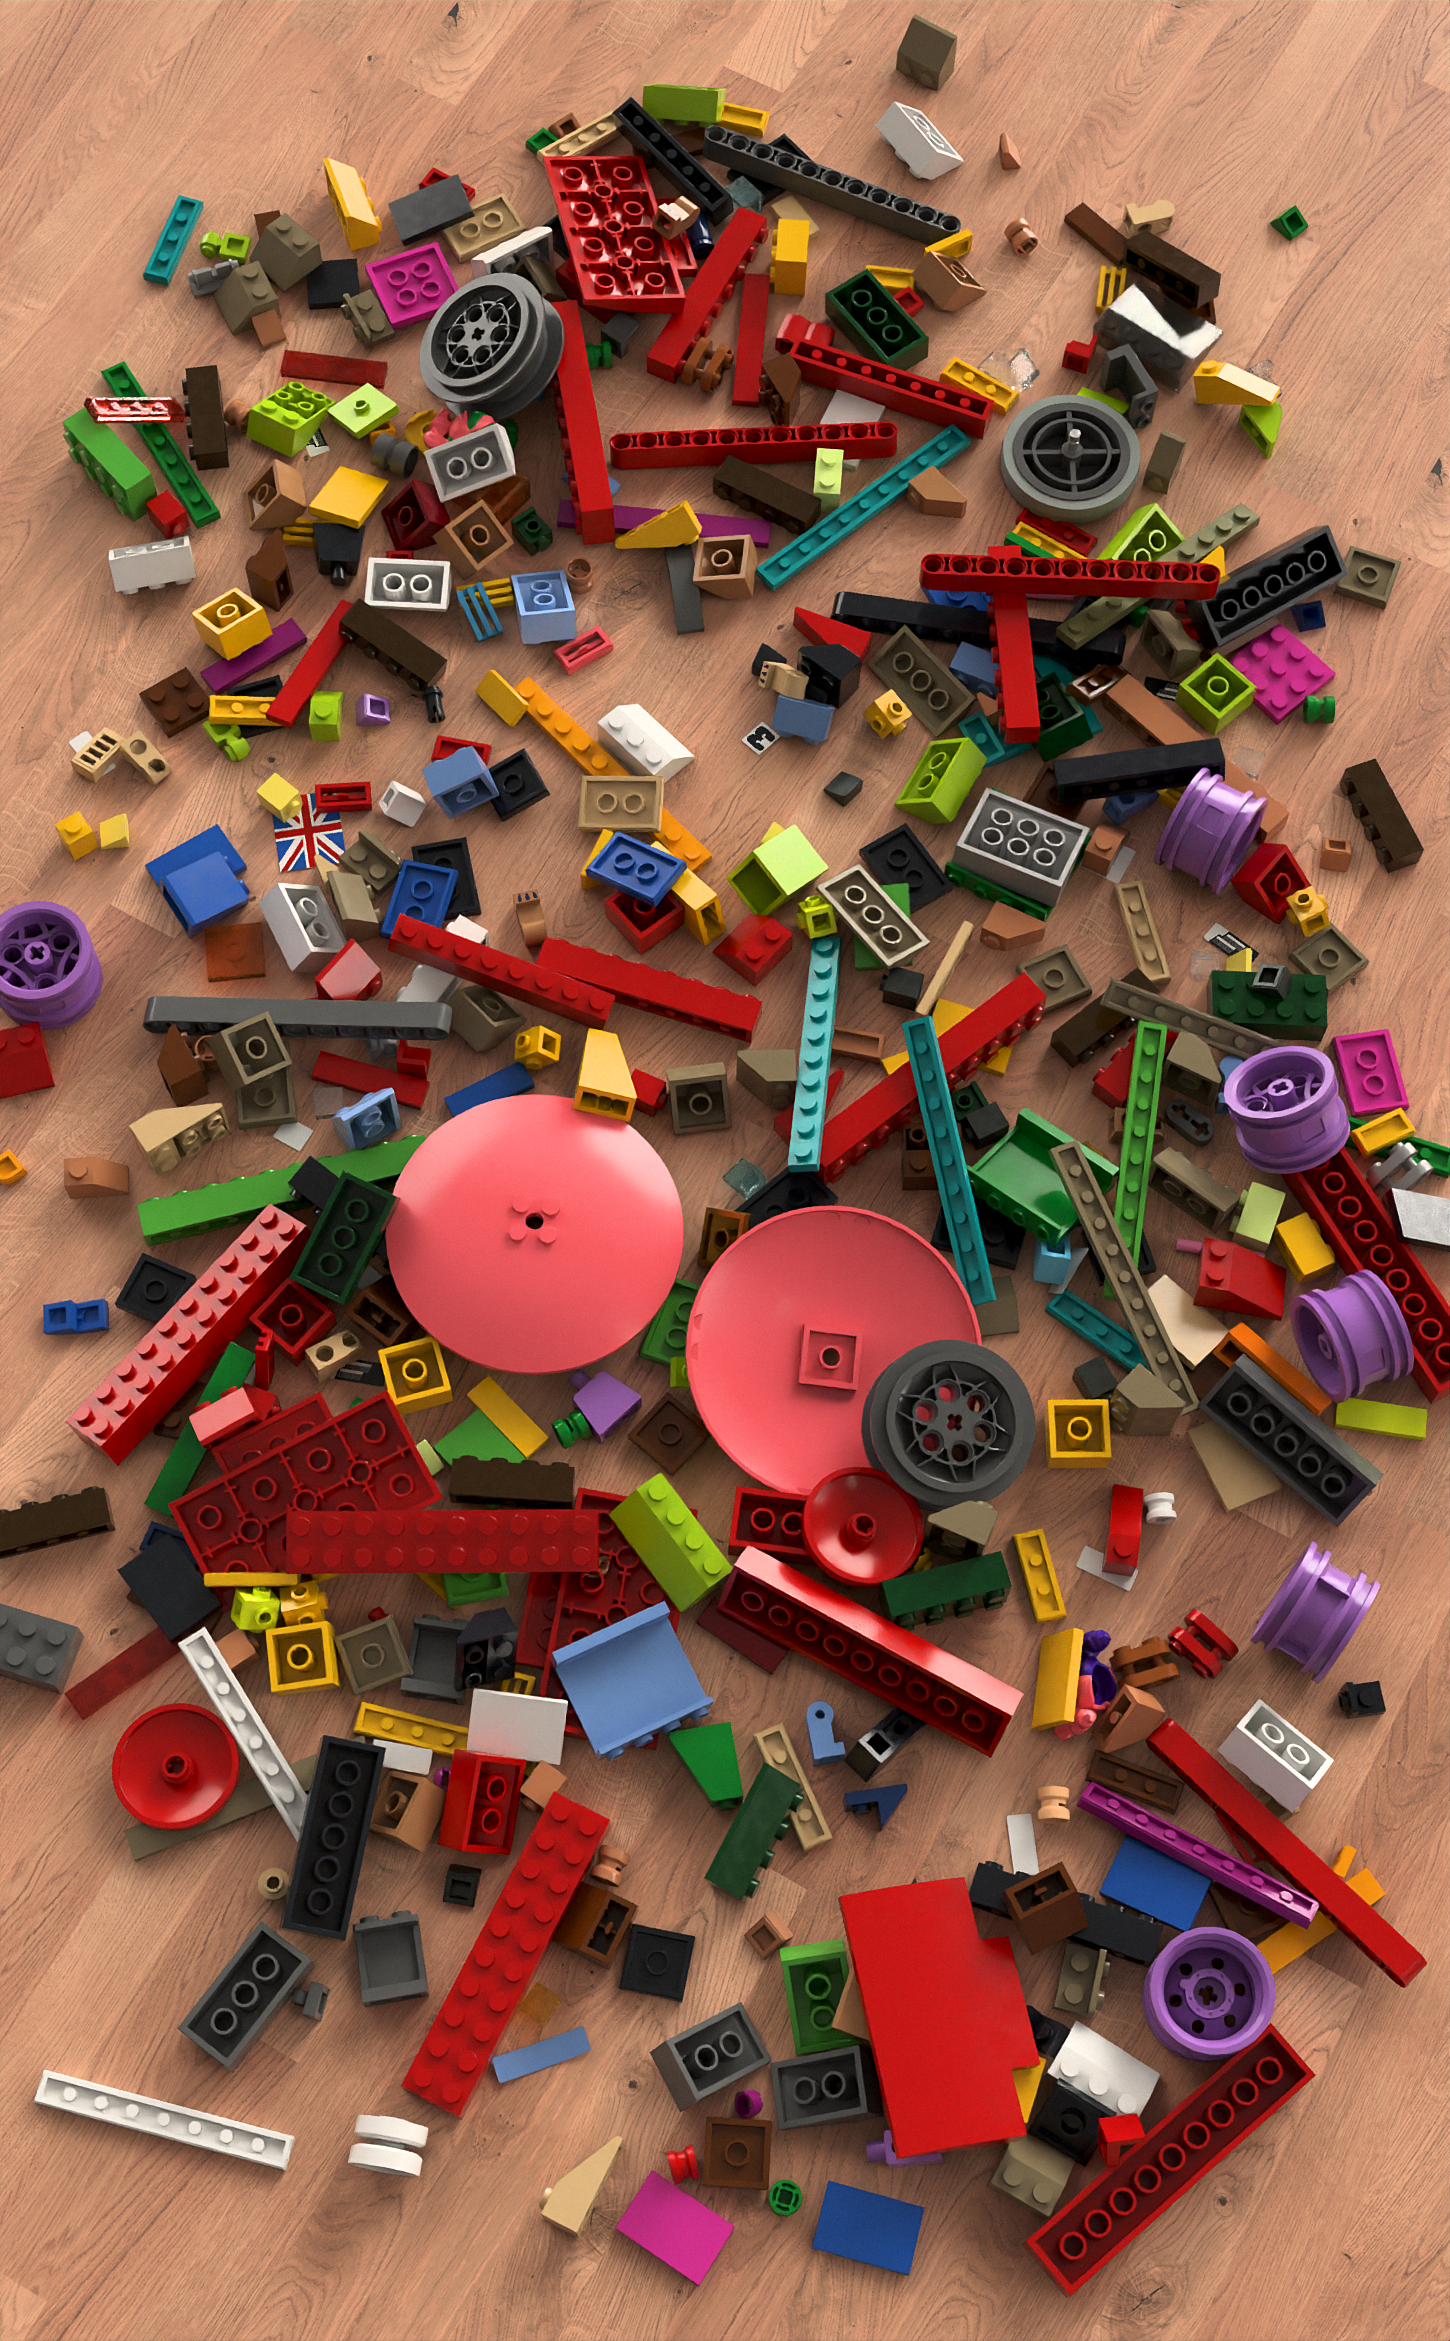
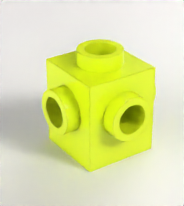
M820 895L809 896L804 902L798 903L799 913L795 914L799 930L803 929L810 939L822 938L837 932L836 920H838V915L833 910V906L829 905Z
M254 1586L253 1589L236 1588L230 1617L237 1627L252 1633H262L264 1630L275 1629L277 1619L281 1618L282 1613L281 1601L274 1592L266 1586Z

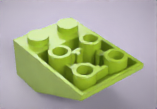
M290 381L250 408L246 436L284 455L293 457L306 447L327 418V410L336 405V401L328 398L323 393L304 387L302 383Z

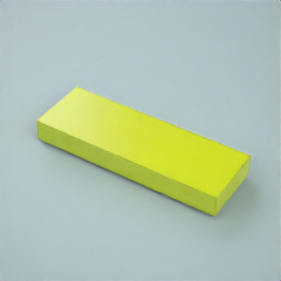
M1349 1398L1344 1402L1336 1403L1334 1427L1424 1441L1426 1438L1428 1409Z

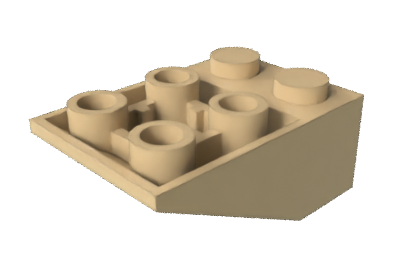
M221 1103L154 1110L129 1125L139 1151L156 1175L173 1169L178 1161L187 1156L196 1155L203 1146L211 1141L222 1139L231 1130Z

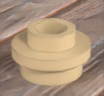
M279 1868L267 1869L259 1877V1892L267 1900L277 1901L282 1899L287 1893L289 1876L284 1870ZM273 1878L279 1880V1886L276 1889L268 1887V1882Z

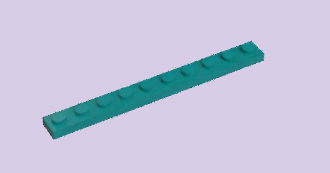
M954 424L950 425L757 567L756 575L774 592L904 496L908 491L910 480L932 465L939 470L969 448L971 440Z
M840 936L813 938L788 1157L790 1172L819 1171L842 954V940Z
M925 1016L902 1023V1028L958 1277L966 1289L973 1307L997 1301L933 1018Z

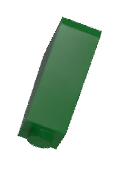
M731 1722L668 1732L670 1747L712 1808L719 1807L720 1811L737 1808L738 1803H743L744 1796Z

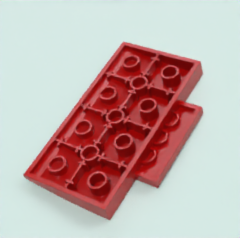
M544 156V168L583 304L629 312L682 314L686 296L680 277H696L698 268L686 230L668 240L652 228L658 207L664 203L667 205L675 203L676 198L655 199L643 157ZM662 224L664 228L669 230L670 224Z
M385 1390L333 1417L322 1393L318 1392L211 1448L224 1475L169 1503L168 1506L204 1575L206 1573L286 1572L287 1511L422 1510L443 1499L389 1390ZM254 1586L210 1587V1589L223 1607L220 1609L225 1614L232 1610L236 1588L253 1589ZM266 1586V1587L272 1589V1588H274V1587H276V1586Z
M578 1487L574 1509H599V1548L602 1549L599 1550V1556H609V1570L604 1576L600 1571L583 1573H530L517 1640L516 1665L543 1670L538 1697L567 1700L564 1736L588 1740L551 1663L552 1652L665 1601L670 1611L668 1616L669 1622L675 1634H677L680 1612L608 1516L628 1496ZM688 1508L697 1519L698 1510ZM589 1573L596 1574L599 1576V1578L592 1579L588 1578L586 1575ZM659 1733L652 1735L653 1740L639 1748L656 1750Z
M958 1877L920 1882L840 1896L838 1901L896 2159L1017 2142L1025 2137L1027 2132L1012 2071L1036 2068L1040 2065V2060L1009 1936L979 1939L965 1878Z

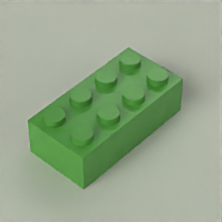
M89 405L62 422L65 430L63 437L70 447L68 453L76 464H82L89 479L92 481L96 480L99 483L104 495L115 500L118 510L123 515L128 514L135 522L147 514L146 503L158 495L152 473Z

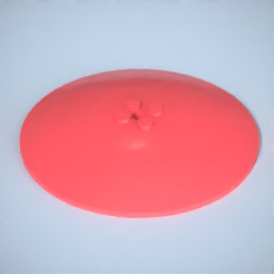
M519 1095L492 1100L455 1116L439 1127L419 1146L405 1165L393 1191V1195L401 1198L386 1228V1248L391 1275L400 1297L417 1323L433 1339L461 1358L482 1367L513 1374L544 1375L575 1370L598 1362L630 1343L648 1326L667 1300L677 1277L683 1251V1216L676 1187L662 1159L652 1146L624 1121L572 1109L574 1103L572 1098L554 1095ZM531 1217H538L543 1221V1224L538 1229H530L526 1222Z
M830 1205L807 1207L774 1216L743 1234L725 1250L706 1275L695 1297L686 1332L685 1359L690 1391L697 1411L707 1431L727 1457L747 1475L774 1491L810 1495L814 1487L824 1477L837 1470L848 1467L872 1468L865 1454L862 1441V1412L873 1383L891 1363L915 1347L933 1341L962 1340L981 1346L982 1342L977 1316L966 1289L950 1264L930 1243L905 1225L886 1216L853 1207ZM832 1350L837 1354L838 1361L836 1365L829 1366L824 1363L822 1359L824 1351ZM940 1387V1398L950 1402V1391L945 1387ZM972 1397L968 1399L967 1403L969 1409L974 1411L977 1400ZM919 1406L916 1412L918 1418L922 1421H928L929 1413L927 1409ZM949 1420V1423L946 1425L948 1429H953L954 1424H956L955 1420ZM928 1436L923 1438L924 1448L928 1451H934V1440Z

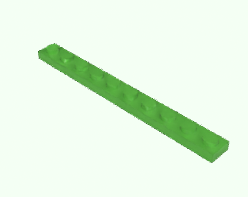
M1139 1021L1136 1028L1119 1161L1120 1169L1117 1177L1113 1218L1137 1268L1167 1034V1025ZM1105 1277L1102 1299L1116 1301Z

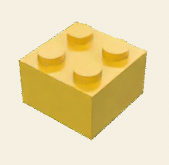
M779 219L778 229H773L772 245L777 246H772L770 266L775 267L770 268V283H775L774 294L805 296L810 221Z
M237 587L191 613L201 640L228 661L238 657L252 646L260 644L264 639L273 634L264 608Z
M431 1336L378 1350L387 1388L401 1415L453 1402L452 1391L439 1343Z
M1108 1399L1048 1400L1044 1410L1047 1468H1107L1112 1458Z
M321 1621L265 1630L272 1693L282 1697L340 1688L337 1650L333 1638L335 1637V1631L331 1623Z

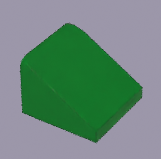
M1296 205L1286 209L1269 222L1273 228L1289 241L1309 227Z

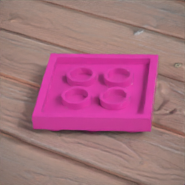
M437 242L365 265V272L393 330L433 317L442 304L459 290Z
M1281 623L1259 635L1228 660L1232 666L1257 686L1252 703L1276 725L1304 704L1305 696L1315 695L1332 681L1336 674Z

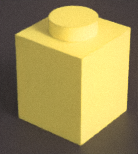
M274 773L256 791L260 804L283 823L290 817H295L303 805L300 792L277 773Z

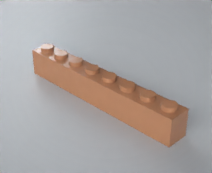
M1129 673L1105 694L1103 708L1148 747L1206 740L1200 732L1193 730L1186 724L1181 715L1171 711L1161 698L1154 696L1140 680L1134 679ZM1224 754L1225 781L1223 783L1244 794L1249 790L1255 792L1256 800L1262 796L1268 799L1264 818L1254 838L1260 845L1267 843L1285 827L1290 813L1284 804L1274 800L1267 794L1262 785L1252 781L1241 767L1235 766Z

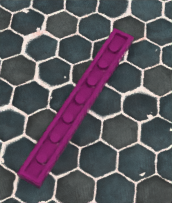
M560 499L557 527L575 529L576 518L572 511L571 500ZM613 505L615 533L625 534L666 510ZM694 513L702 526L701 532L698 535L699 538L750 534L755 547H769L771 521Z
M1093 1781L1089 1783L1078 1800L1077 1807L1306 1930L1321 1904Z

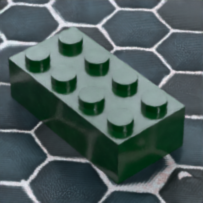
M868 268L825 294V313L864 358L906 371L928 357L929 337Z
M1211 971L1207 983V1014L1273 1039L1322 1041L1328 1027L1326 975L1292 974L1291 985L1286 998L1283 1000L1252 989L1257 972Z
M343 1170L289 1278L342 1305H348L401 1198Z
M998 1551L882 1581L878 1599L884 1618L910 1632L915 1629V1625L926 1623V1626H934L944 1622L946 1617L955 1615L957 1619L972 1615L974 1613L973 1610L985 1608L986 1611L998 1609L1006 1602L1012 1585L1002 1553Z

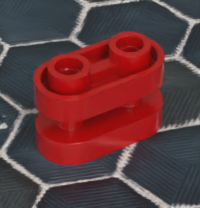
M1192 1609L1184 1618L1188 1628L1184 1630L1176 1626L1168 1635L1169 1647L1179 1657L1185 1656L1193 1664L1192 1669L1200 1677L1214 1679L1223 1670L1218 1660L1223 1658L1226 1661H1231L1237 1655L1239 1649L1203 1613ZM1198 1636L1211 1650L1208 1651L1195 1638Z

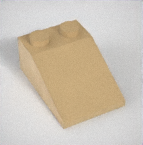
M619 2136L614 2137L556 2182L553 2189L547 2187L539 2203L540 2209L543 2210L541 2215L544 2220L579 2238L624 2147L623 2138Z

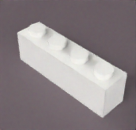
M459 915L455 922H450L445 929L448 932L482 945L489 946L490 944L488 931ZM425 964L418 965L412 974V980L408 986H403L399 990L396 1001L438 1002L446 1004L464 979Z

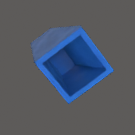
M219 851L160 879V892L189 938L248 904L249 898L247 895L250 894L249 889L242 879L237 881L232 873L235 870L232 862L227 856L222 857Z

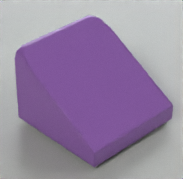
M364 693L356 701V725L373 726L388 725L390 723L389 699Z

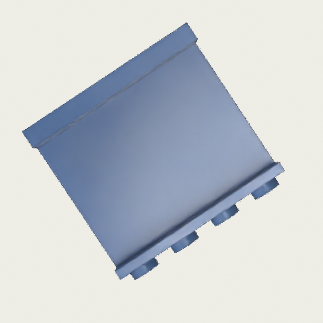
M665 1601L556 1650L551 1654V1663L598 1761L604 1758L612 1761L625 1754L624 1749L635 1744L636 1748L642 1747L653 1740L652 1735L661 1731L666 1735L668 1732L679 1729L681 1727L680 1722L688 1718L696 1721L709 1714L708 1709L711 1708L714 1700L712 1696L706 1697L669 1622L668 1616L670 1611Z

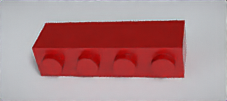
M1136 1030L1128 1039V1046L1124 1050L1119 1048L1111 1057L1110 1062L1112 1063L1108 1068L1102 1067L1092 1079L1094 1082L1092 1094L1113 1110L1115 1107L1124 1108L1127 1105ZM1167 1030L1163 1064L1179 1035Z

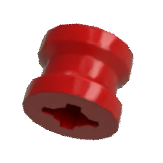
M692 2145L685 2146L683 2151L680 2152L673 2150L666 2152L674 2185L680 2184L685 2178L690 2177L693 2180L700 2178Z

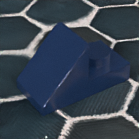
M907 1784L844 1793L845 1812L852 1811L853 1815H863L872 1812L871 1808L876 1807L881 1832L906 1797L908 1791Z

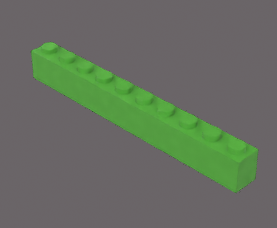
M409 1135L401 1141L393 1143L380 1142L372 1148L364 1150L351 1149L345 1154L335 1157L322 1156L317 1161L339 1178L344 1170L383 1190L395 1187L405 1165L426 1139L425 1135ZM293 1163L288 1168L277 1171L273 1169L265 1170L259 1175L248 1178L244 1176L236 1177L230 1182L219 1185L216 1183L207 1184L201 1189L190 1192L187 1190L178 1191L173 1196L165 1198L153 1197L145 1200L144 1203L137 1204L143 1236L148 1247L253 1222L269 1204L285 1213L314 1207L307 1201L301 1204L289 1194L292 1189L289 1188L288 1182L303 1163Z

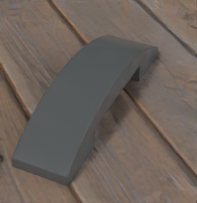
M683 543L677 547H664L674 604L677 635L704 632L699 587L693 584L695 561L691 544L685 546Z

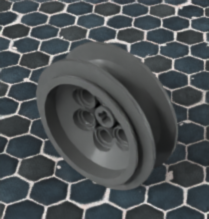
M494 273L477 278L452 294L430 321L420 348L419 364L422 378L427 387L437 397L444 400L446 405L456 415L467 410L468 414H471L473 411L484 412L491 416L494 421L505 419L519 412L536 399L555 374L564 349L565 333L562 319L554 306L542 298L536 287L524 277L512 273Z
M938 1340L925 1343L908 1351L891 1363L878 1376L865 1400L861 1420V1434L865 1454L871 1467L887 1473L900 1488L914 1497L919 1508L939 1512L969 1500L974 1502L989 1501L1000 1495L1016 1481L1025 1468L1032 1452L1035 1439V1415L1026 1386L1017 1372L1003 1358L981 1345L968 1341ZM940 1387H945L950 1391V1402L940 1398ZM970 1397L978 1401L980 1407L978 1412H973L969 1409L967 1402ZM919 1406L927 1409L929 1413L928 1421H922L918 1418L916 1412ZM953 1419L956 1424L950 1430L946 1425L949 1423V1420ZM975 1427L981 1428L985 1432L986 1438L984 1442H979L974 1437ZM925 1436L934 1440V1451H928L924 1448L923 1438ZM953 1447H958L962 1450V1462L953 1459L951 1455Z

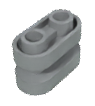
M1400 1142L1389 1151L1390 1157L1384 1163L1377 1162L1366 1172L1369 1176L1366 1182L1373 1190L1382 1186L1386 1192L1390 1188L1412 1191L1434 1168L1426 1160H1422L1417 1164L1413 1158L1418 1151L1410 1142L1405 1145ZM1405 1167L1408 1172L1394 1183L1391 1177ZM1385 1192L1381 1199L1388 1205Z

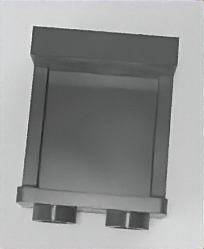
M1129 343L1106 352L1099 383L1103 392H1107L1118 387L1127 403L1131 404L1128 422L1132 428L1142 429L1152 423L1159 393L1158 388Z
M423 1614L422 1618L414 1617V1630L408 1657L414 1674L402 1677L400 1686L402 1697L464 1706L467 1689L455 1691L456 1644L457 1639L470 1621L464 1619H453L452 1622L440 1621V1617L431 1614Z
M409 1910L398 1911L391 1914L392 1918L379 1920V1916H369L361 1918L359 1924L353 1925L362 1985L361 1997L365 2007L429 1996L420 1923L417 1914L411 1915Z

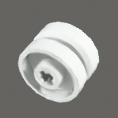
M358 2115L354 2133L359 2138L371 2141L373 2144L357 2143L352 2145L348 2164L382 2173L419 2177L422 2158L418 2154L405 2151L404 2148L420 2149L425 2147L429 2129L394 2117Z

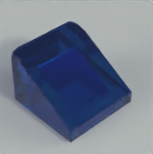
M1322 600L1291 606L1299 632L1326 627Z

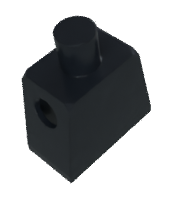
M313 523L312 540L318 571L322 575H331L332 585L344 586L347 583V576L357 575L364 541L365 525H361L359 529L343 524Z

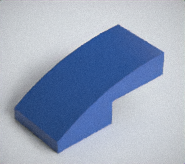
M98 1299L76 1304L72 1300L43 1305L44 1333L46 1335H70L109 1330L108 1302L105 1299Z

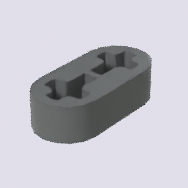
M1177 1099L1168 1104L1164 1117L1166 1123L1195 1146H1205L1210 1143L1215 1128L1208 1118L1184 1100ZM1181 1110L1184 1112L1182 1116L1173 1117L1174 1111L1178 1112ZM1204 1128L1206 1130L1205 1135L1201 1134L1198 1136L1195 1134L1196 1129Z

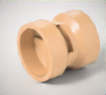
M1061 1786L1038 1788V1800L1041 1802V1809L1038 1811V1821L1046 1824L1069 1822L1070 1811L1066 1808V1802L1069 1800V1789Z

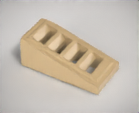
M104 727L71 760L73 770L97 783L120 754V744L126 739ZM108 737L117 743L113 746L106 742L105 739ZM102 745L109 750L105 752L99 747ZM97 753L102 757L99 759L95 757L93 754ZM88 760H91V761L94 762L95 764L92 766L91 764H89V763H87V762H88Z

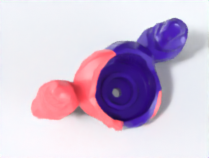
M1092 1630L1083 1636L1074 1721L1054 1727L1055 1735L1061 1740L1087 1731L1097 1717L1095 1712L1108 1708L1111 1704L1109 1701L1113 1700L1116 1695L1115 1675L1109 1667L1100 1663L1096 1658L1109 1645L1111 1640L1110 1635L1104 1630Z

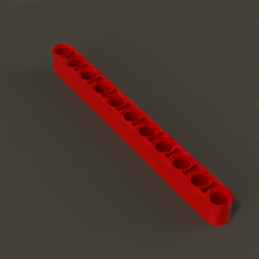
M864 422L619 433L610 438V459L614 468L625 470L722 465L728 455L748 464L816 461L817 448L844 450L843 460L888 458L897 452L898 429L891 422Z
M928 554L921 560L919 582L923 588L937 591L1209 600L1216 595L1221 573L1217 566L1209 563Z
M1166 1718L1145 1740L1147 1746L1215 1812L1220 1810L1232 1828L1248 1842L1245 1837L1246 1835L1254 1843L1252 1846L1299 1892L1321 1903L1318 1910L1392 1981L1400 1987L1406 1988L1427 1965L1424 1957L1175 1721Z

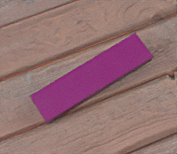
M290 618L272 629L273 634L264 639L260 644L254 645L242 652L238 657L232 658L229 661L223 658L200 672L202 679L217 696L305 644L307 637L295 621Z

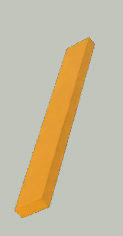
M1367 1868L1345 1882L1370 1906L1386 1895ZM1317 1910L1307 1930L1290 1921L1256 1945V1947L1269 1963L1271 1972L1274 1975L1338 1928ZM1235 1984L1234 1992L1238 1996H1243L1245 1988L1242 1984ZM1207 1989L1202 1993L1198 1992V1995L1203 1997L1202 2003L1205 2005L1209 2001H1214L1213 1998L1209 1997L1210 1991ZM1182 1999L1174 2003L1172 2006L1179 2007L1182 2004ZM1196 2020L1192 2023L1191 2028L1193 2032L1202 2026V2022Z

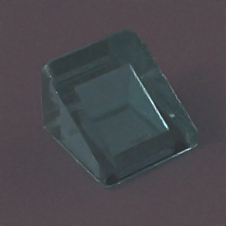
M743 1158L722 1177L727 1184L747 1200L767 1183L761 1168Z

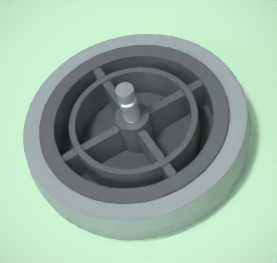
M1079 395L1052 396L1027 406L1010 423L1001 447L1002 476L1011 495L1024 508H1028L1030 512L1055 522H1090L1114 512L1131 494L1140 470V445L1129 422L1111 406L1096 399Z

